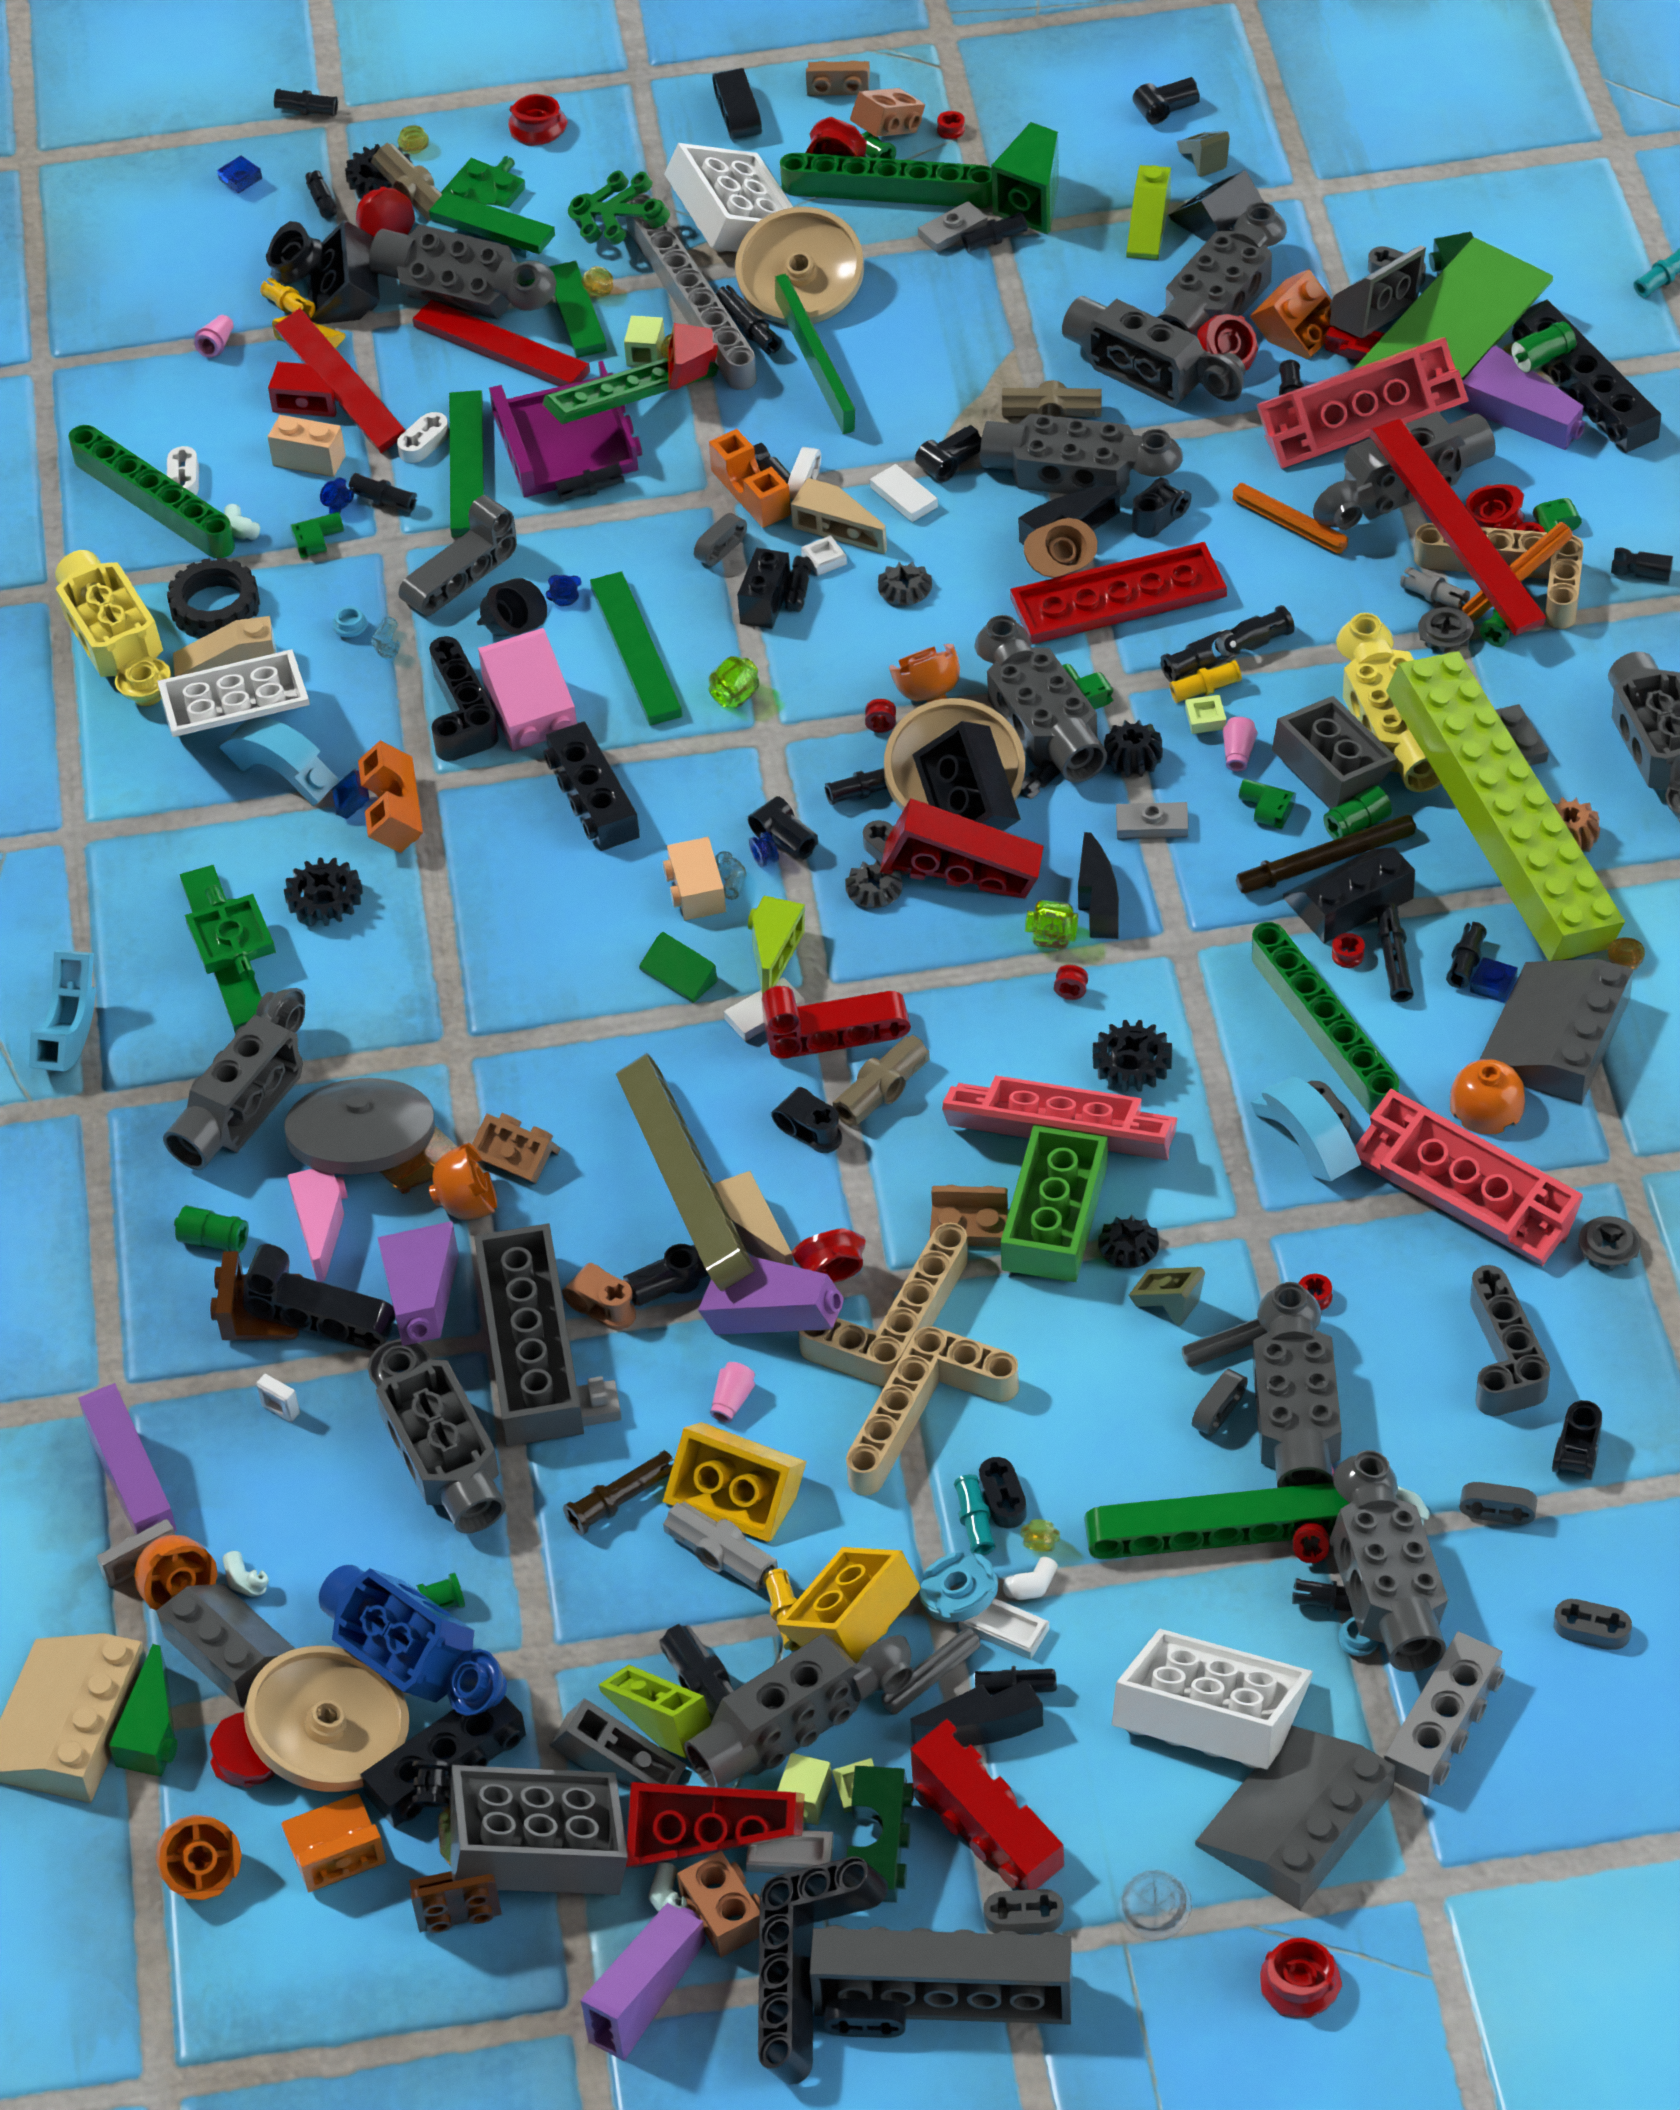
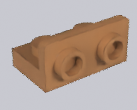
M870 61L808 62V67L806 68L807 96L858 95L859 91H869Z
M486 1113L472 1143L483 1162L536 1184L550 1153L558 1155L561 1149L551 1141L553 1135L533 1126L531 1132L520 1127L521 1121L504 1113H501L499 1118Z
M932 1186L930 1237L938 1226L951 1222L961 1225L966 1230L968 1246L1001 1247L1000 1242L1008 1217L1007 1188L994 1186Z

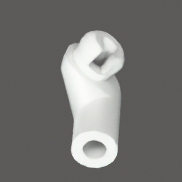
M1041 1557L1033 1572L1020 1573L1005 1579L1003 1583L1005 1595L1016 1600L1034 1599L1043 1596L1058 1568V1564L1049 1557Z

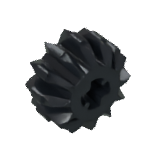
M1140 719L1135 724H1130L1124 720L1122 727L1112 725L1110 733L1106 734L1104 739V748L1107 752L1106 764L1111 765L1114 773L1124 771L1127 778L1132 773H1137L1142 778L1145 771L1154 772L1157 764L1161 763L1163 757L1162 737L1160 732L1155 731L1153 724L1142 726Z

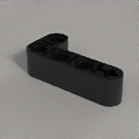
M448 636L435 639L429 647L433 674L452 712L436 718L431 728L435 752L438 758L444 761H454L494 747L499 739L495 711L460 643L455 638Z
M263 1244L258 1247L244 1279L243 1307L248 1313L260 1319L375 1351L387 1342L396 1320L393 1306L390 1303L290 1274L289 1256L283 1249L271 1244Z

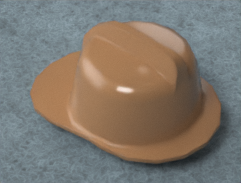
M1065 518L1031 532L1024 542V555L1033 570L1041 575L1051 578L1061 577L1089 564L1097 553L1098 542L1095 533L1086 523L1078 519Z

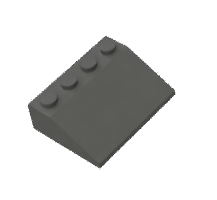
M1600 959L1525 962L1480 1059H1495L1505 1062L1517 1072L1524 1087L1582 1104L1630 1000L1634 969Z
M1291 1726L1281 1751L1269 1768H1254L1197 1838L1195 1846L1297 1910H1300L1393 1793L1395 1765L1360 1744Z
M464 1765L451 1766V1869L453 1881L492 1874L495 1878L497 1890L620 1895L628 1856L616 1773Z

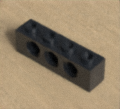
M583 721L546 734L548 749L543 751L546 764L550 770H556L557 782L562 793H569L572 811L576 817L581 815L583 829L588 840L594 839L600 851L640 838L637 813L586 722Z
M506 1695L499 1704L490 1707L480 1714L465 1716L453 1709L361 1773L365 1796L393 1828L404 1821L414 1819L425 1806L412 1804V1797L417 1795V1788L413 1787V1782L408 1783L407 1781L418 1777V1770L412 1767V1762L438 1760L454 1765L486 1767L490 1760L503 1751L513 1749L526 1736L522 1713ZM480 1732H484V1733H485V1734L480 1735V1736H473V1735L476 1734V1733H480ZM447 1755H451V1756H452V1757H450V1758H448V1759H440V1758L443 1757V1756H447ZM448 1771V1772H447V1778L450 1779V1780H451V1771Z

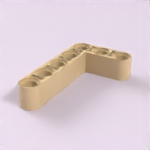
M1426 523L1417 528L1415 532L1414 561L1418 566L1434 570L1468 572L1433 523ZM1480 527L1508 566L1547 534V532ZM1574 535L1566 544L1527 576L1530 578L1549 579L1545 616L1546 622L1557 629L1571 627L1575 624L1577 618L1584 545L1582 540Z
M951 1222L943 1223L934 1230L877 1331L837 1318L833 1329L798 1331L801 1355L813 1363L884 1387L914 1333L923 1327L934 1324L968 1262L966 1230L961 1225Z
M928 1326L917 1330L847 1453L846 1465L850 1489L856 1494L864 1496L878 1492L939 1382L997 1402H1006L1013 1399L1019 1390L1018 1362L1014 1355L937 1327Z

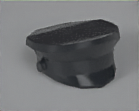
M289 221L281 226L273 236L266 254V261L271 268L270 274L272 278L282 285L301 281L320 266L324 248L319 239L312 238L307 234L301 223Z

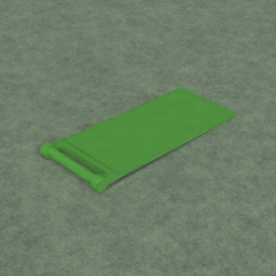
M1472 238L1355 368L1441 337H1446L1455 369L1459 370L1462 381H1464L1492 346H1495L1553 282V275L1478 238Z

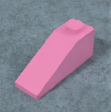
M312 1168L287 1176L316 1280L324 1282L344 1218L342 1199L348 1198L342 1176L335 1178L334 1173Z

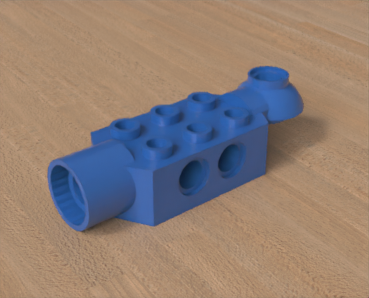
M355 1565L340 1566L332 1571L324 1580L319 1592V1606L325 1614L334 1619L332 1640L401 1691L435 1703L448 1694L450 1705L457 1713L465 1716L483 1713L502 1701L507 1691L506 1677L502 1673L499 1662L490 1652L483 1649L473 1650L474 1630L408 1583L371 1568L364 1572Z

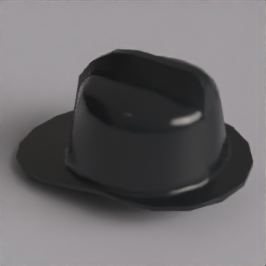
M515 578L495 584L489 588L487 596L481 601V617L476 623L478 626L485 625L496 636L518 635L536 629L544 623L547 617L545 597L536 585L523 578Z

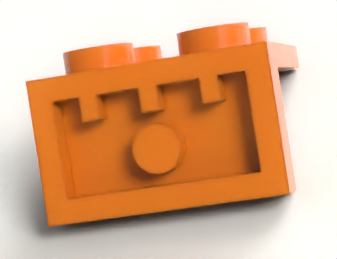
M359 1794L348 1796L282 1822L284 1834L308 1893L387 1863L381 1836L376 1824H371Z

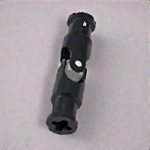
M1280 605L1275 608L1274 612L1259 617L1256 615L1240 622L1232 629H1224L1186 645L1183 651L1173 655L1166 653L1160 657V665L1164 676L1169 682H1175L1180 680V677L1194 671L1197 673L1199 669L1206 668L1208 670L1227 662L1240 654L1239 650H1255L1268 644L1270 639L1281 634L1288 636L1294 633L1295 625L1293 618L1284 605ZM1214 641L1216 650L1224 657L1217 659L1212 651Z

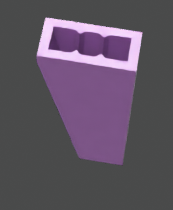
M1493 345L1463 381L1469 401L1460 404V409L1473 414H1480L1485 419L1563 450H1566L1574 439L1578 440L1584 431L1585 421L1582 420L1583 405L1534 371L1523 372L1514 362L1513 357L1499 347Z
M452 1221L377 1237L402 1346L440 1338L459 1258Z
M749 1256L755 1271L723 1292L718 1289L711 1279L698 1309L715 1335L833 1329L837 1316L842 1309L844 1298L828 1274Z
M110 1384L79 1397L91 1444L134 1534H139L165 1519H168L174 1528V1532H176L177 1529L171 1507L116 1384Z
M666 1903L581 1999V2005L589 2043L623 2061L626 2060L706 1943L703 1921L695 1912L684 1907L679 1909Z

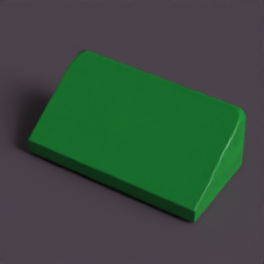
M661 932L657 936L639 965L641 971L692 1003L696 1002L717 982L716 966L713 962L665 932Z

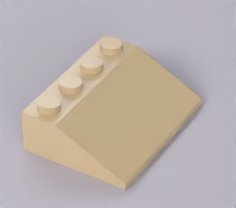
M106 1633L36 1639L0 1718V1783L91 1803L112 1755L109 1744L146 1660L142 1641Z

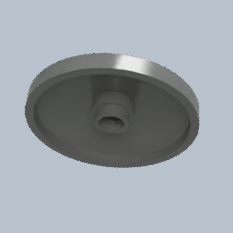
M380 1078L350 1079L320 1087L308 1093L293 1105L286 1116L284 1125L288 1149L296 1159L320 1171L349 1175L378 1172L407 1162L426 1148L435 1131L433 1107L423 1093L405 1083Z

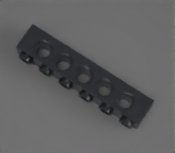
M1548 299L1530 306L1514 324L1512 329L1514 342L1532 333L1543 331L1553 323L1566 322L1575 334L1576 346L1568 354L1557 356L1551 359L1549 363L1541 366L1550 375L1552 381L1559 385L1571 398L1583 405V410L1588 414L1590 420L1593 423H1597L1607 434L1608 438L1613 443H1616L1625 453L1659 439L1661 413Z

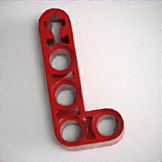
M775 986L766 990L761 998L763 1022L771 1055L780 1059L896 1040L907 1035L911 1028L904 997L896 991H885L797 1007L792 989L786 986Z

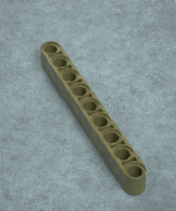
M646 1053L618 1071L616 1076L704 1267L718 1289L723 1292L754 1272L755 1269L662 1072L652 1057Z

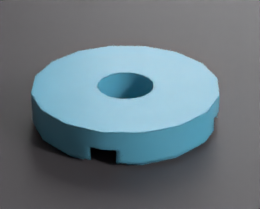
M955 1552L941 1557L931 1564L922 1575L924 1580L921 1583V1589L918 1591L925 1611L936 1620L950 1623L961 1622L975 1617L989 1607L997 1595L999 1581L988 1559L977 1553H973L974 1556L964 1555L963 1552ZM966 1582L962 1588L950 1590L954 1584Z

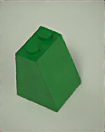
M1030 122L991 165L993 215L1004 219L1021 211L1026 219L1028 228L1048 235L1051 231L1059 183L1058 132Z

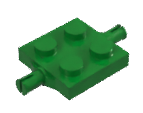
M504 156L495 167L470 158L441 191V194L448 192L485 205L509 208L524 191L525 179L508 173L515 165V161L511 157L508 159V156Z
M213 885L214 894L211 886H209L205 890V894L210 904L202 910L185 915L187 927L207 974L236 966L241 980L247 981L246 972L249 979H252L255 972L250 961L276 953L274 942L254 894L237 899L224 900L219 886Z

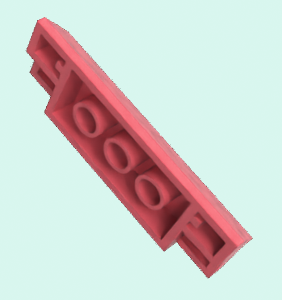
M1441 337L1256 405L1266 433L1264 437L1280 468L1283 469L1369 438L1372 428L1400 418L1404 424H1407L1436 411L1441 412L1466 403L1469 400L1458 369H1455L1446 337Z
M995 1075L990 1088L958 1083L956 1087L951 1086L942 1106L948 1126L1029 1139L1033 1125L1108 1136V1151L1167 1161L1169 1158V1147L1177 1128V1117L1141 1112L1142 1098Z
M1393 1089L1388 1091L1370 1116L1371 1125L1355 1145L1361 1165L1543 1267L1560 1241L1565 1244L1582 1202L1583 1194Z

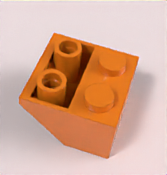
M1310 269L1285 279L1250 315L1268 342L1305 359L1311 358L1325 344V337L1330 327L1337 328L1330 325V303L1332 299Z

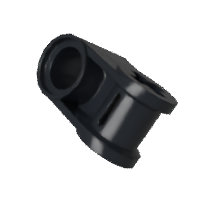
M1164 477L1156 479L1151 486L1133 499V532L1145 538L1158 535L1169 524L1186 513L1191 503V493L1187 490L1180 491L1176 489Z
M797 1087L771 1112L774 1123L781 1131L797 1138L817 1152L829 1153L835 1151L842 1144V1133L837 1127L839 1122L837 1109L815 1097L803 1087Z
M1580 1400L1569 1406L1561 1437L1557 1441L1552 1472L1558 1473L1560 1470L1584 1474L1585 1479L1592 1480L1602 1426V1411L1595 1403L1588 1400ZM1582 1424V1425H1587V1426H1589V1427H1581V1426H1578V1425Z

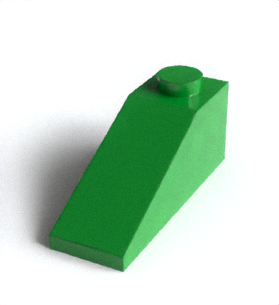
M152 1644L109 1747L116 1767L162 1777L167 1762L172 1763L176 1756L178 1741L175 1739L166 1664L160 1645Z

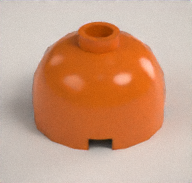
M944 644L946 651L938 653L934 646L898 660L899 668L893 664L889 666L891 676L898 691L907 699L917 702L926 700L928 703L934 700L947 699L946 693L956 686L960 676V664L954 644Z
M1480 1059L1471 1062L1457 1074L1450 1090V1111L1453 1116L1456 1114L1462 1120V1126L1467 1130L1479 1134H1498L1504 1132V1127L1511 1125L1513 1122L1515 1126L1524 1113V1084L1517 1072L1505 1062L1495 1059Z
M469 1142L442 1155L436 1162L432 1178L434 1184L429 1186V1193L436 1207L443 1206L451 1216L459 1220L468 1221L496 1212L494 1208H497L496 1193L489 1172L483 1173L477 1164L483 1160L476 1148Z
M166 1535L155 1539L144 1548L138 1557L134 1573L136 1588L140 1596L154 1610H158L187 1586L216 1584L218 1576L216 1561L202 1544L185 1535Z
M194 1814L176 1820L165 1829L157 1843L155 1859L159 1875L169 1889L186 1899L205 1900L221 1894L226 1890L224 1888L230 1884L232 1879H235L240 1870L242 1853L238 1838L226 1824L212 1816Z

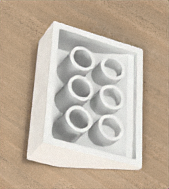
M678 143L664 173L709 246L718 252H737L743 238L756 223L774 212L793 207L758 153Z
M292 649L157 681L172 737L310 705Z
M1159 1628L1116 1682L1112 1725L1126 1729L1131 1734L1148 1735L1162 1739L1173 1746H1186L1197 1749L1211 1757H1225L1242 1762V1764L1250 1768L1268 1769L1283 1747L1312 1679L1313 1671Z

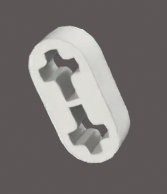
M438 412L427 413L402 433L397 440L400 459L407 463L421 462L449 437L446 416Z
M188 446L176 447L169 452L167 457V476L180 485L181 481H186L183 487L195 495L198 494L199 464L196 451ZM181 462H185V466L180 467Z
M801 448L788 481L790 499L793 500L807 478L816 480L821 465L820 449Z

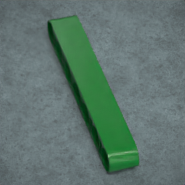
M789 153L780 160L782 190L788 195L955 207L967 201L976 208H986L993 205L991 167L985 165L810 153Z
M79 425L69 432L68 438L74 464L208 556L212 558H225L234 552L235 543L231 523L226 515L95 427Z
M1264 922L1257 925L1252 932L1253 964L1365 1111L1371 1116L1390 1089L1399 1093L1398 1076L1286 931L1274 922Z
M1334 1482L1099 1506L1090 1509L1085 1514L1084 1523L1090 1555L1097 1559H1114L1293 1540L1296 1529L1305 1523L1322 1525L1327 1530L1328 1535L1331 1536L1339 1510L1348 1505L1349 1502L1339 1495Z

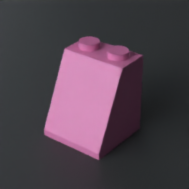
M544 628L478 648L484 691L495 711V717L512 751L547 741L546 734L577 724L574 703Z

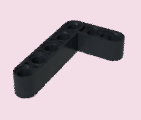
M858 1856L774 1876L764 1884L761 1890L758 2058L766 2069L787 2084L802 2082L808 2077L813 2065V1998L810 1965L814 1923L872 1909L885 1899L888 1892V1883L885 1877Z

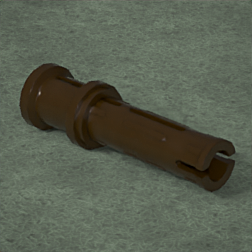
M663 1450L657 1456L607 1486L596 1485L591 1488V1494L576 1503L568 1502L563 1505L564 1514L570 1526L576 1533L583 1535L588 1532L589 1526L604 1517L609 1519L615 1516L618 1506L669 1476L673 1464L669 1465L668 1463L674 1459L667 1451Z

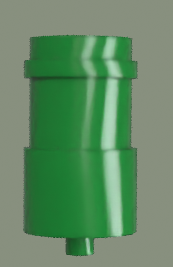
M1566 322L1553 323L1543 331L1532 333L1514 342L1511 349L1513 360L1523 372H1530L1549 363L1551 359L1557 356L1568 354L1576 346V337L1572 328Z
M1372 785L1352 796L1344 804L1331 808L1323 816V821L1327 832L1335 840L1365 828H1370L1390 817L1392 806L1388 795L1379 786Z
M185 1205L174 1221L175 1237L178 1242L199 1247L208 1246L223 1251H238L239 1253L242 1252L247 1242L249 1233L248 1222L238 1216L229 1217L216 1214L211 1210Z

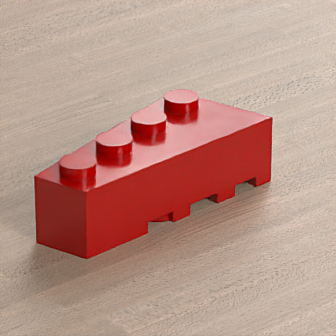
M910 798L886 840L880 872L893 874V869L911 872L910 878L925 880V875L947 879V885L957 887L967 883L977 884L980 891L1025 899L1038 879L1044 846Z
M948 1719L944 1720L910 1748L915 1799L925 1809L931 1807L941 1817L944 1826L952 1834H960L967 1840L971 1850L980 1860L984 1862L988 1860L992 1863L1008 1886L1011 1888L1017 1886L1020 1890L1038 1889L1064 1867L1063 1843L1027 1804L1021 1808L1017 1806V1800L1011 1787L1001 1776L993 1780L980 1762L982 1760L981 1754L972 1745L964 1749L954 1738L953 1734L956 1733L957 1728Z
M631 1782L626 1867L637 1868L802 1836L805 1794L786 1791Z

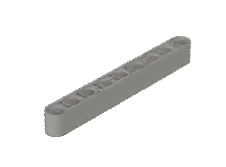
M639 194L627 203L644 204L652 198L647 194ZM626 217L628 232L689 325L712 328L713 342L718 343L715 363L719 366V371L729 386L736 390H746L753 387L757 380L754 351L669 223L666 222L659 228H651L643 218Z

